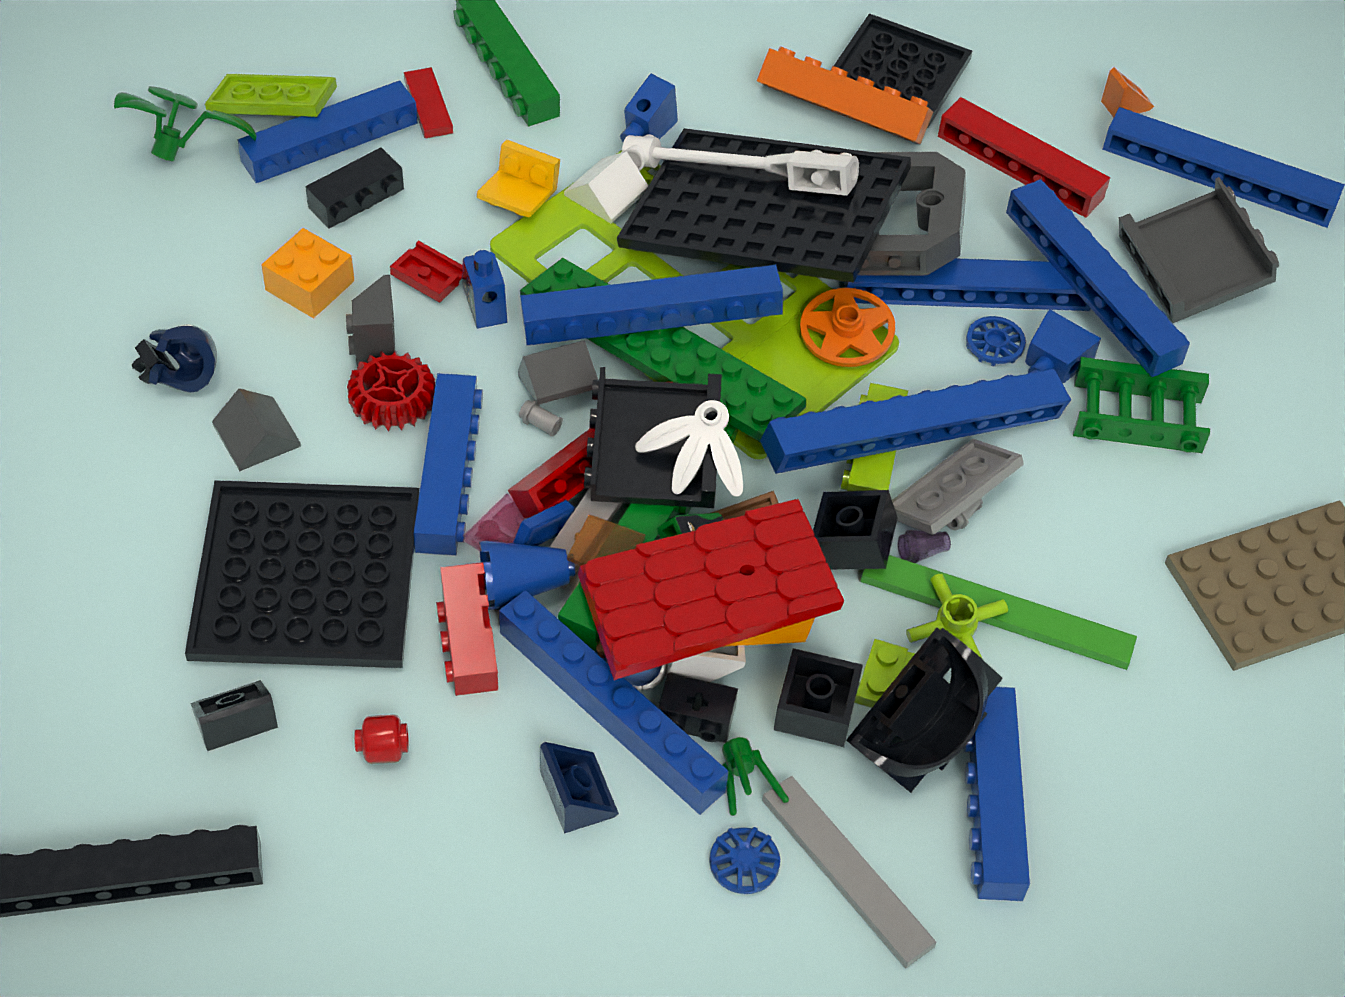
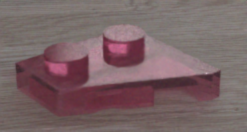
M505 494L465 533L466 543L478 551H481L479 545L481 541L513 543L524 518L511 495Z

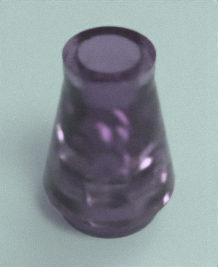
M907 530L905 534L899 536L897 547L901 559L917 563L941 552L949 551L951 540L946 531L931 535L924 531Z

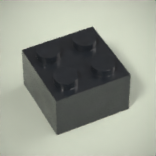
M889 490L823 492L813 532L830 570L886 569L898 519Z
M793 648L777 706L774 730L844 747L863 665Z

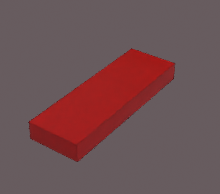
M432 67L404 72L407 90L416 101L417 118L424 138L452 134L453 124Z

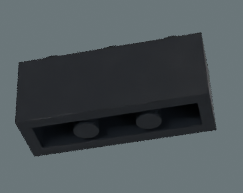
M380 147L305 186L308 208L330 229L403 190L402 167Z

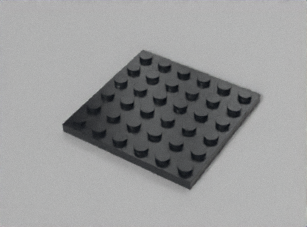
M215 480L185 649L186 660L403 668L415 549L414 527L420 493L419 488Z

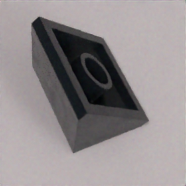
M261 680L190 703L207 751L278 728L271 694Z

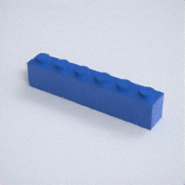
M400 80L327 106L321 110L318 117L300 116L256 132V141L249 135L237 139L240 160L254 182H262L417 124L416 101Z
M437 373L414 527L415 553L456 556L458 542H464L466 523L461 522L462 514L468 515L469 494H465V487L471 488L473 468L468 467L469 461H475L476 441H472V434L478 435L480 416L475 415L476 409H482L483 389H477V376Z
M996 687L987 699L986 717L979 724L968 744L963 748L964 752H969L970 762H967L965 767L966 784H971L972 795L969 794L967 798V816L973 817L974 828H970L969 849L975 851L976 862L971 864V884L977 885L978 899L1023 901L1030 886L1016 691L1013 687Z

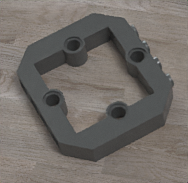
M875 152L911 157V168L900 191H921L916 197L918 227L921 230L927 231L928 234L879 235L878 233L858 275H929L961 255L966 202L965 169L938 152Z

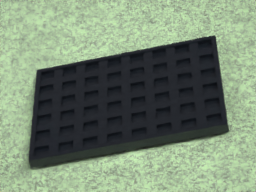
M684 128L672 148L759 157L794 153L795 151L811 152L813 150L838 155L849 153L858 158V179L848 195L789 190L788 178L767 172L765 169L664 160L617 236L618 247L750 268L776 265L778 272L854 283L911 168V157Z

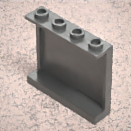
M1220 177L1215 178V191L1141 221L1135 222L1130 213L1119 217V237L1173 323L1276 282V271L1279 267V261L1275 252L1267 249L1262 233L1259 229L1253 228L1246 209L1239 207L1230 186L1226 187Z

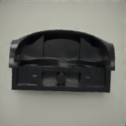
M936 627L846 741L912 793L927 773L938 768L942 771L950 760L968 744L979 724L987 715L985 708L989 695L1003 678L963 642L944 628L940 630ZM951 668L950 683H948L943 677ZM896 735L903 740L902 742L889 745Z

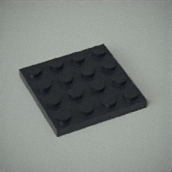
M869 13L834 64V67L847 71V77L857 81L858 76L875 82L873 87L884 90L885 86L901 92V98L909 101L912 96L927 101V107L933 111L927 127L929 128L970 62L973 51Z

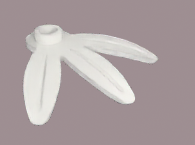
M710 400L702 403L696 409L695 416L678 417L657 425L636 443V451L646 453L668 447L690 436L682 447L674 467L672 491L675 494L683 492L693 480L702 464L708 445L711 446L716 469L727 489L733 496H740L743 492V478L739 457L728 434L724 431L729 422V413L726 406L719 401ZM716 412L717 417L714 420H707L705 418L706 414Z

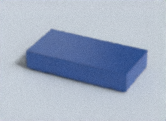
M565 500L523 520L513 543L538 546L556 537L574 512V506Z

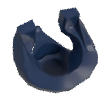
M186 324L167 330H155L150 334L149 338L158 343L156 350L160 352L167 351L179 365V369L173 371L165 364H155L150 370V383L155 385L160 383L190 393L198 392L209 384L216 368L217 350L211 335L198 326Z

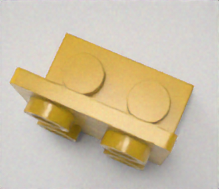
M506 140L501 144L499 170L477 191V198L488 202L490 205L510 210L517 215L531 217L557 190L560 159Z

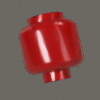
M397 715L367 716L362 723V729L355 730V751H363L364 759L369 764L396 763L401 760L403 753H408L409 751L407 723H401Z

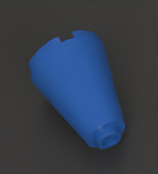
M489 540L479 542L481 548L480 563L483 562L485 590L489 602L488 610L504 607L525 590L530 595L536 596L567 585L570 582V577L576 574L573 555L567 556L566 549Z

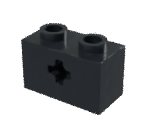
M668 673L658 709L686 734L700 737L707 742L719 741L726 743L736 708L738 688Z

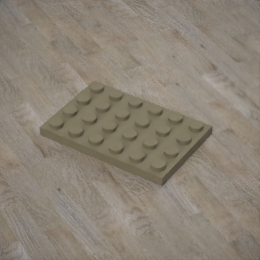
M1340 500L1170 554L1165 560L1167 568L1233 671L1345 633V506Z

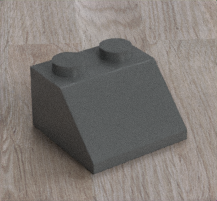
M383 275L352 300V314H346L347 334H353L348 336L349 355H356L357 367L359 362L368 363L369 355L378 358L381 351L385 355H392L395 351L394 312L390 275Z

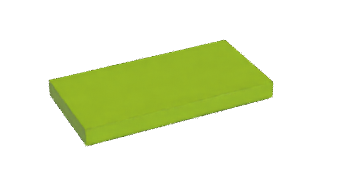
M226 74L206 101L205 108L209 111L216 110L228 114L318 117L337 88L336 78Z

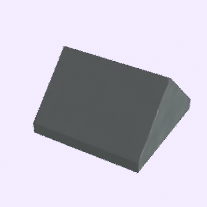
M585 340L523 356L518 369L520 380L538 405L591 391L593 380H598Z
M239 388L212 421L216 432L239 472L301 447L299 439L272 396Z

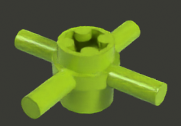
M943 574L934 575L930 580L942 606L938 610L935 621L906 629L909 642L912 643L928 638L936 627L940 630L944 628L982 658L972 636L977 630L979 621L1008 612L1005 600L1002 599L977 607L973 599L966 595H952Z

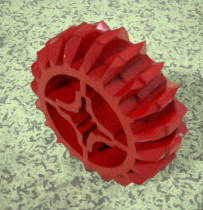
M396 350L392 355H385L381 351L380 357L375 358L369 355L368 363L359 362L357 370H352L347 384L348 402L353 408L355 416L361 417L364 425L372 422L375 430L381 425H384L388 432L392 426H398L403 430L404 424L408 423L415 427L417 418L425 420L427 411H432L435 378L428 364L422 365L420 357L411 359L408 352L403 356H398Z

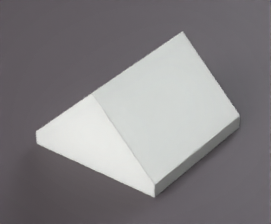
M627 151L602 158L564 191V196L612 224L643 196L648 184Z

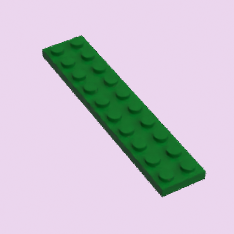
M561 258L520 290V296L610 284L565 258ZM684 327L586 338L658 382L673 381V383L707 385L708 373L722 374L720 402L728 410V423L759 442L770 421L778 417H796L806 408V398Z

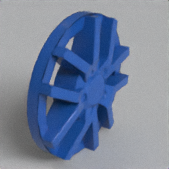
M988 316L976 320L969 327L966 336L967 349H970L979 358V362L986 361L992 363L991 366L1010 362L1012 364L1015 363L1016 359L1023 354L1026 344L1025 335L1017 324L997 316ZM991 323L992 328L988 329L986 324ZM998 324H1002L1007 327L1000 329ZM979 327L981 332L974 330ZM1013 331L1016 333V334L1011 335V336L1008 335V334H1010V333L1013 332ZM1020 341V346L1015 344V342ZM987 352L994 353V357L986 355Z
M756 827L729 828L727 832L723 833L720 837L718 836L711 848L709 859L711 872L718 883L724 888L739 894L757 893L770 886L778 875L781 860L779 851L771 840L772 837L769 834L766 835L758 831ZM739 835H747L748 837L743 842ZM754 837L762 841L757 847L751 845ZM731 838L736 847H731L725 841ZM768 846L772 854L765 853L763 850ZM720 847L726 854L716 857L717 850ZM760 862L774 863V866L770 868L760 864ZM730 863L729 867L721 871L717 868V865ZM756 873L766 875L768 877L765 879V881L758 883ZM737 874V884L731 883L725 877ZM742 876H750L752 886H742Z

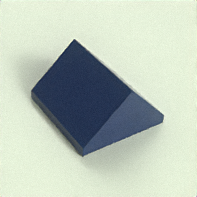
M544 742L540 745V773L564 834L612 819L619 814L594 752Z

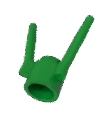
M737 737L723 745L722 753L725 762L722 766L728 770L726 788L730 815L735 816L737 814L734 775L739 776L745 794L750 795L752 789L748 774L754 770V765H757L782 802L787 803L789 801L783 788L764 763L760 751L752 750L748 739Z

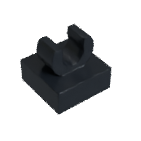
M143 339L135 347L140 357L132 363V368L142 373L139 376L140 380L150 384V370L155 364H165L170 370L176 371L165 352L156 350L157 346Z

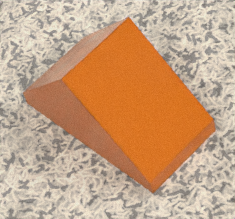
M1113 67L1109 71L1101 102L1113 118L1119 107L1136 113L1150 111L1154 107L1141 88L1119 70Z

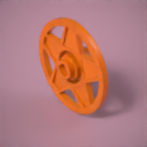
M837 288L821 293L808 303L801 316L800 332L805 346L820 360L841 367H857L874 362L888 351L894 340L895 319L890 308L876 295L856 288ZM854 297L868 301L876 307L859 309ZM834 298L832 311H814L820 304ZM888 323V334L881 345L873 331ZM808 329L825 335L821 349L810 338ZM849 348L865 355L855 358L839 357Z

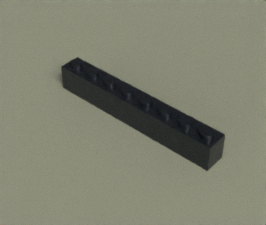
M234 825L229 829L217 831L200 829L184 835L171 836L159 834L151 839L144 840L119 839L111 844L95 846L79 844L71 849H39L33 853L22 855L0 854V918L262 885L261 842L257 826Z

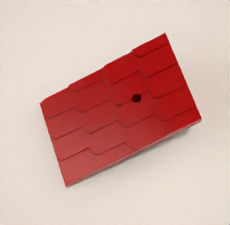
M799 499L745 511L743 516L702 525L695 531L638 544L635 549L589 560L587 564L580 565L578 576L613 679L617 680L719 647L806 642L815 617L841 610L844 598L837 588L838 585L828 563H826L816 537H814L815 534L805 512H803Z

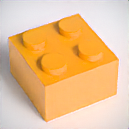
M302 228L261 264L265 290L313 319L354 282L352 255L305 228Z

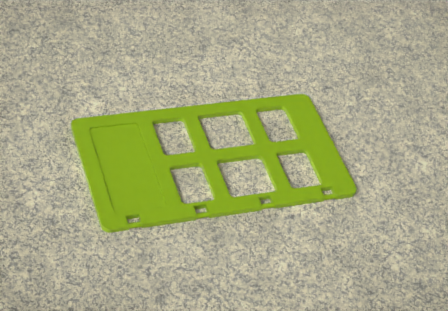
M658 164V166L653 169L655 171H658L661 165ZM643 167L640 173L647 184H650L654 176L648 171L652 168ZM567 188L543 203L531 217L524 216L490 241V251L495 254V257L528 283L547 270L537 259L580 229L588 230L614 250L586 270L606 283L629 267H636L652 280L683 276L653 252L619 248L617 236L622 229L615 223L610 224L564 196V191ZM729 264L721 271L745 269L750 267ZM778 272L780 281L795 291V293L783 301L782 315L765 316L754 324H747L742 319L710 324L732 340L721 348L722 350L806 398V408L797 416L810 411L816 413L823 412L895 354L899 347V338L894 335V340L888 351L879 359L866 365L841 367L820 360L805 346L801 337L800 322L802 313L808 303L816 296L832 290V288L817 277L797 274L796 277L792 278L785 272ZM834 298L820 304L814 311H832ZM884 326L873 331L881 345L888 334V329ZM808 329L810 338L821 349L825 335ZM849 348L839 357L855 358L865 355ZM646 375L647 377H649V378H650L651 380H653L654 382H658L657 380L653 379L652 377ZM738 429L733 444L753 459L766 458L767 455L762 444Z

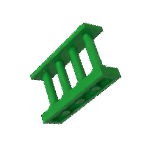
M1081 357L1075 374L1074 387L1087 388L1086 412L1079 411L1073 436L1180 450L1189 453H1203L1210 436V428L1196 427V403L1201 404L1209 385V374L1171 369L1151 377L1139 364ZM1100 390L1119 393L1118 416L1099 414ZM1132 395L1151 397V420L1132 418ZM1164 399L1183 401V425L1164 422Z

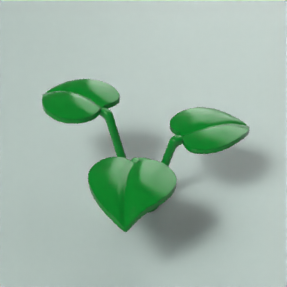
M149 86L148 88L151 94L173 102L168 124L164 125L163 128L162 117H166L167 112L153 103L124 92L118 93L114 100V109L122 107L134 108L156 115V131L153 137L155 142L151 153L168 161L175 160L179 147H185L187 140L207 118L231 124L246 132L254 141L257 138L254 129L246 121L234 115L216 110L204 111L181 138V131L173 128L178 106L180 104L196 109L198 104L187 96L173 93L164 88Z

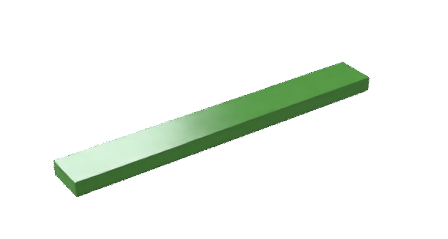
M892 555L888 557L886 569H864L862 583L941 608L942 604L930 579L936 574H943L952 595H966L973 599L977 607L1002 599L1005 600L1008 606L1007 613L980 622L1125 670L1128 669L1137 640L1135 635Z

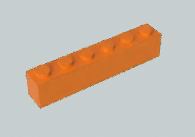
M780 46L778 51L769 48L757 82L898 137L921 144L933 115V111L927 107V101L914 96L909 101L901 98V92L891 87L885 86L884 90L873 87L875 82L867 78L858 76L856 81L848 78V72L832 66L831 70L820 67L822 62L806 56L803 61L795 58L796 53Z

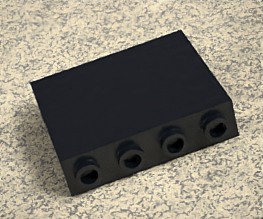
M600 367L599 380H593L592 400H598L597 409H590L589 429H595L594 438L588 437L587 458H593L592 467H585L584 488H590L591 501L714 508L717 469L710 445H708L705 457L693 480L680 494H675L672 491L673 471L678 455L690 436L668 447L646 453L637 452L635 446L648 431L657 425L678 417L695 416L696 409L706 401L715 400L720 402L722 374L708 373V384L703 385L606 379L605 367ZM710 412L706 414L705 418L707 420H714L717 417V413Z

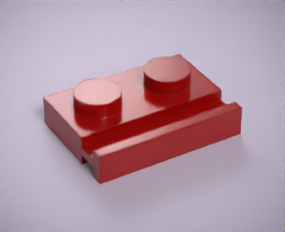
M419 240L416 242V247L413 249L409 248L390 265V274L439 303L459 285L463 273V265Z

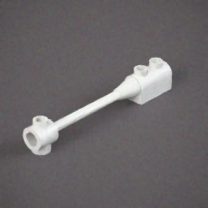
M650 134L645 136L628 135L622 146V152L627 151L639 171L643 167L656 168L660 159L765 169L767 172L788 178L789 190L848 195L855 186L859 173L858 158L849 153L838 155L813 150L811 152L795 151L794 153L759 157L661 147L659 138Z

